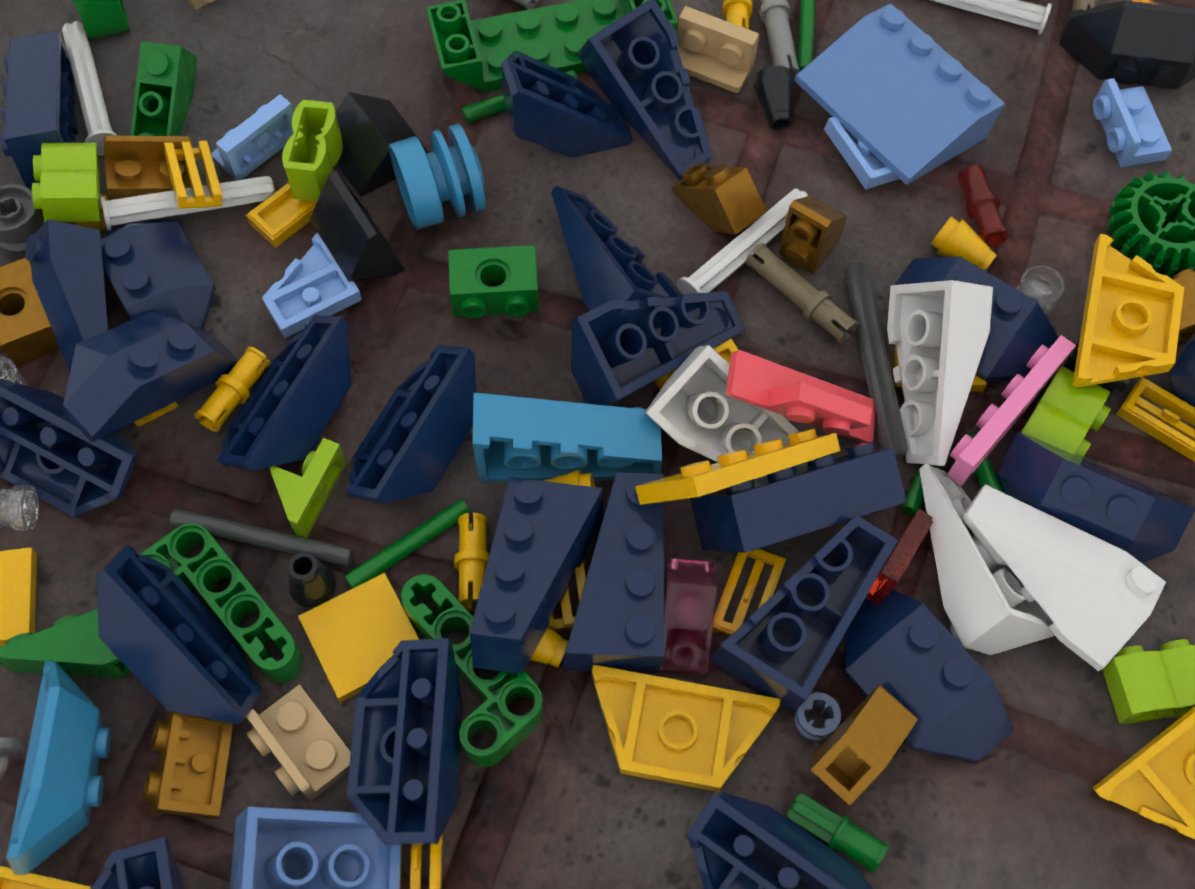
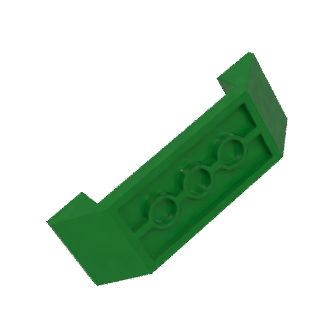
M465 0L428 6L426 7V13L442 73L483 92L503 89L501 63L514 50L563 72L572 69L576 74L588 72L577 56V53L586 41L648 0H576L472 21L470 20ZM655 0L674 30L678 28V20L671 0Z

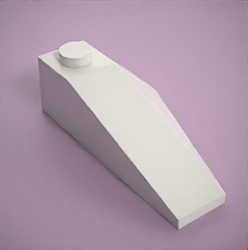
M954 280L890 286L887 332L889 344H896L899 366L893 368L895 383H902L904 404L900 409L908 448L905 453L906 463L945 466L990 333L993 287Z
M709 345L699 346L668 378L645 412L677 444L718 462L717 456L733 451L746 449L747 454L754 453L753 445L781 438L782 444L789 443L788 434L799 431L783 415L727 396L726 387L730 365ZM807 462L796 465L794 468L807 466Z
M924 464L919 468L943 607L952 623L950 631L953 637L966 649L993 655L1055 636L1049 629V626L1053 624L1052 620L1036 600L1031 603L1026 600L1019 591L1024 585L1017 579L1008 565H1001L995 561L963 521L962 517L972 501L961 486L949 478L947 472L929 464Z
M986 484L980 488L962 517L963 521L995 561L1001 565H1008L1024 585L1019 591L1029 603L1036 600L1052 620L1053 624L1049 626V629L1057 639L1097 671L1103 669L1148 619L1166 584L1163 579L1128 552Z

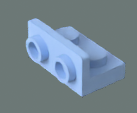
M1114 78L1105 79L1097 96L1094 98L1093 112L1096 119L1101 121L1107 135L1108 148L1115 154L1120 168L1167 160L1172 148L1144 87L1119 90Z
M280 94L268 104L262 105L251 117L236 128L229 130L222 139L216 142L217 149L211 153L213 161L234 180L245 178L285 146L287 140L294 134L292 129V116L294 113L292 104Z

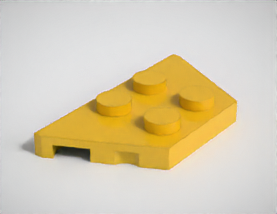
M1101 233L1094 243L1072 386L1085 387L1166 373L1170 371L1176 360L1184 287L1167 275L1157 273L1152 268V265L1136 255L1133 260H1130L1110 246L1113 242L1111 237Z
M593 664L592 679L620 774L709 791H720L777 712L780 705V699Z
M1195 706L1092 787L1101 798L1120 804L1141 816L1157 823H1162L1194 840Z

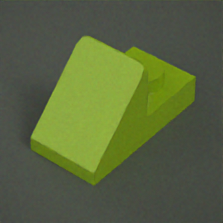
M325 438L322 439L316 451H311L307 455L302 466V477L276 466L269 467L287 518L296 536L308 537L347 464L340 444Z

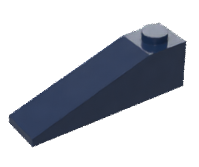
M648 0L590 37L579 50L577 56L599 89L675 176L681 179L685 170L696 164L704 163L713 155L698 108H695L689 89L691 81L687 69H683L677 49L680 44L676 31L655 0Z
M48 219L35 234L29 236L26 243L25 256L28 261H31L32 281L70 372L76 344L108 330L101 236L98 229Z
M727 291L685 294L680 297L660 298V296L647 297L643 300H611L573 319L571 372L587 404L607 405L620 400L678 368L697 347L709 345L714 348L745 331V328Z

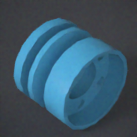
M459 123L447 128L449 147L439 130H434L431 133L432 152L429 153L425 152L423 145L416 136L391 143L388 146L399 190L416 231L442 223L444 221L442 203L446 201L449 202L458 218L466 214L463 196H465L474 213L486 208L484 177L474 147L468 141Z

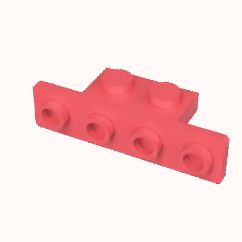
M742 350L732 352L726 387L727 396L786 416V419L790 421L806 423L821 428L827 434L836 433L861 443L873 441L876 422V410L873 399Z

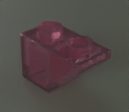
M668 558L664 596L665 657L660 670L708 674L717 589L715 562Z

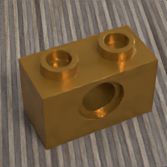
M23 258L1 266L0 354L5 352L17 367L59 351L60 347L32 281L31 261Z

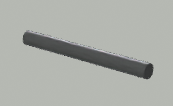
M177 508L172 511L170 516V526L178 528L184 524L195 523L203 526L211 536L294 555L300 552H308L320 561L349 567L354 555V549Z

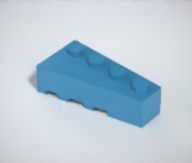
M475 392L473 397V449L479 482H508L509 477L544 481L579 469L582 474L592 472L594 481L615 480L617 472L661 474V428L645 413L647 409L641 407L626 408Z

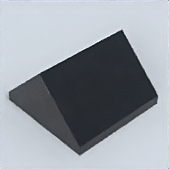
M349 92L336 111L343 140V150L337 164L360 197L396 179L388 146L391 143L414 137L416 134L390 100ZM423 145V147H424V149H425V152H426V153H429L428 150H427V149L425 148V146Z
M336 171L330 174L312 212L310 221L347 280L350 282L394 276L405 271L406 269L367 209Z

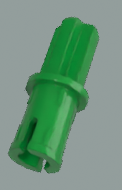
M800 793L795 798L788 810L787 817L790 821L827 843V847L831 850L835 848L863 865L871 873L876 871L888 850L889 845L887 843L881 842L849 821L850 815L845 813L841 817L804 793Z

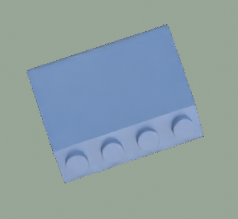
M892 4L864 16L800 71L794 80L831 116L836 117L845 129L858 141L860 140L872 154L906 185L985 140L1006 104L988 86L981 83L958 60L949 55L929 35L925 34L902 11L895 8Z
M247 807L235 820L230 889H399L401 845L387 846L383 844L376 835V832L360 813Z

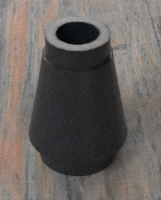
M774 65L766 67L757 73L754 89L769 127L773 130H782L793 124L794 78L784 66Z
M308 552L295 554L288 564L289 592L296 603L305 607H316L327 602L332 597L336 588V578L333 571Z

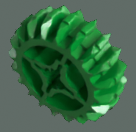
M1167 170L1159 174L1158 177L1150 171L1142 178L1134 177L1127 186L1119 190L1108 210L1107 218L1109 221L1106 232L1112 234L1111 238L1113 239L1110 246L1122 247L1120 253L1130 257L1132 260L1136 255L1152 265L1156 272L1161 271L1162 275H1167L1168 277H1172L1175 273L1178 274L1189 268L1195 271V182L1191 184L1185 181L1184 173L1176 178H1172ZM1168 221H1170L1165 228H1162Z

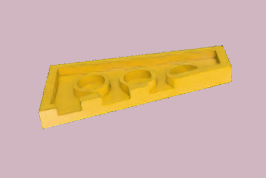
M815 428L788 434L789 443L782 444L781 438L753 445L754 453L747 454L746 449L717 456L719 463L710 465L708 460L680 467V474L635 486L639 504L700 497L839 452L841 450L837 434L831 433L817 436Z

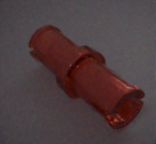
M980 165L968 166L958 174V180L967 199L965 205L966 212L971 219H974L981 239L989 247L998 246L1009 237L999 213V198L995 193L991 192L983 167Z

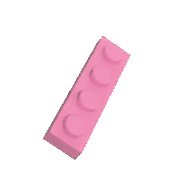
M1061 335L1050 349L1043 344L1039 347L1026 365L1031 369L1027 376L1024 378L1017 374L1001 394V396L1006 398L1005 402L999 408L992 403L976 423V426L981 429L977 435L972 438L966 434L955 446L950 457L956 461L947 474L949 478L960 486L964 485L1052 380L1061 365H1064L1076 346L1074 343Z

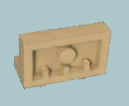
M685 6L679 16L677 31L680 44L677 49L683 69H687L688 74L692 77L734 93H739L754 67L759 33Z
M300 684L259 715L252 709L246 716L254 727L246 733L263 757L271 751L282 765L275 771V774L292 796L301 790L306 798L312 802L349 773L351 751Z

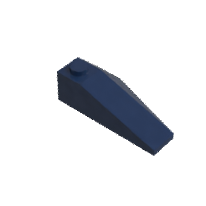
M558 186L554 187L551 194L582 298L589 311L611 300L625 299V301L643 300L647 297L660 296V298L682 296L678 288L663 272H658L655 276L641 263L646 255L639 248L631 246L623 239L614 236L618 228L586 196Z

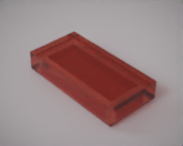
M918 509L897 537L898 541L866 598L875 604L882 603L902 577L931 527L933 517Z

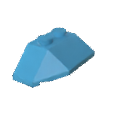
M53 661L44 662L42 681L6 859L15 875H27L86 828L90 822L92 807H100L103 796V776H98L97 774L100 758H108L110 753L111 728L104 727L100 711L65 671Z

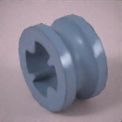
M811 693L808 699L794 713V723L797 731L801 736L810 741L819 742L828 739L835 732L841 721V711L838 703L834 698L825 693ZM813 706L823 708L821 714L825 712L829 714L830 719L825 720L821 729L812 726L814 720L808 723L805 715L810 713Z

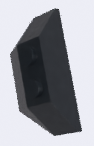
M1123 0L1099 5L1087 11L1082 9L1071 11L1060 35L1059 44L1098 80L1114 78L1118 83L1179 89L1195 78V9Z

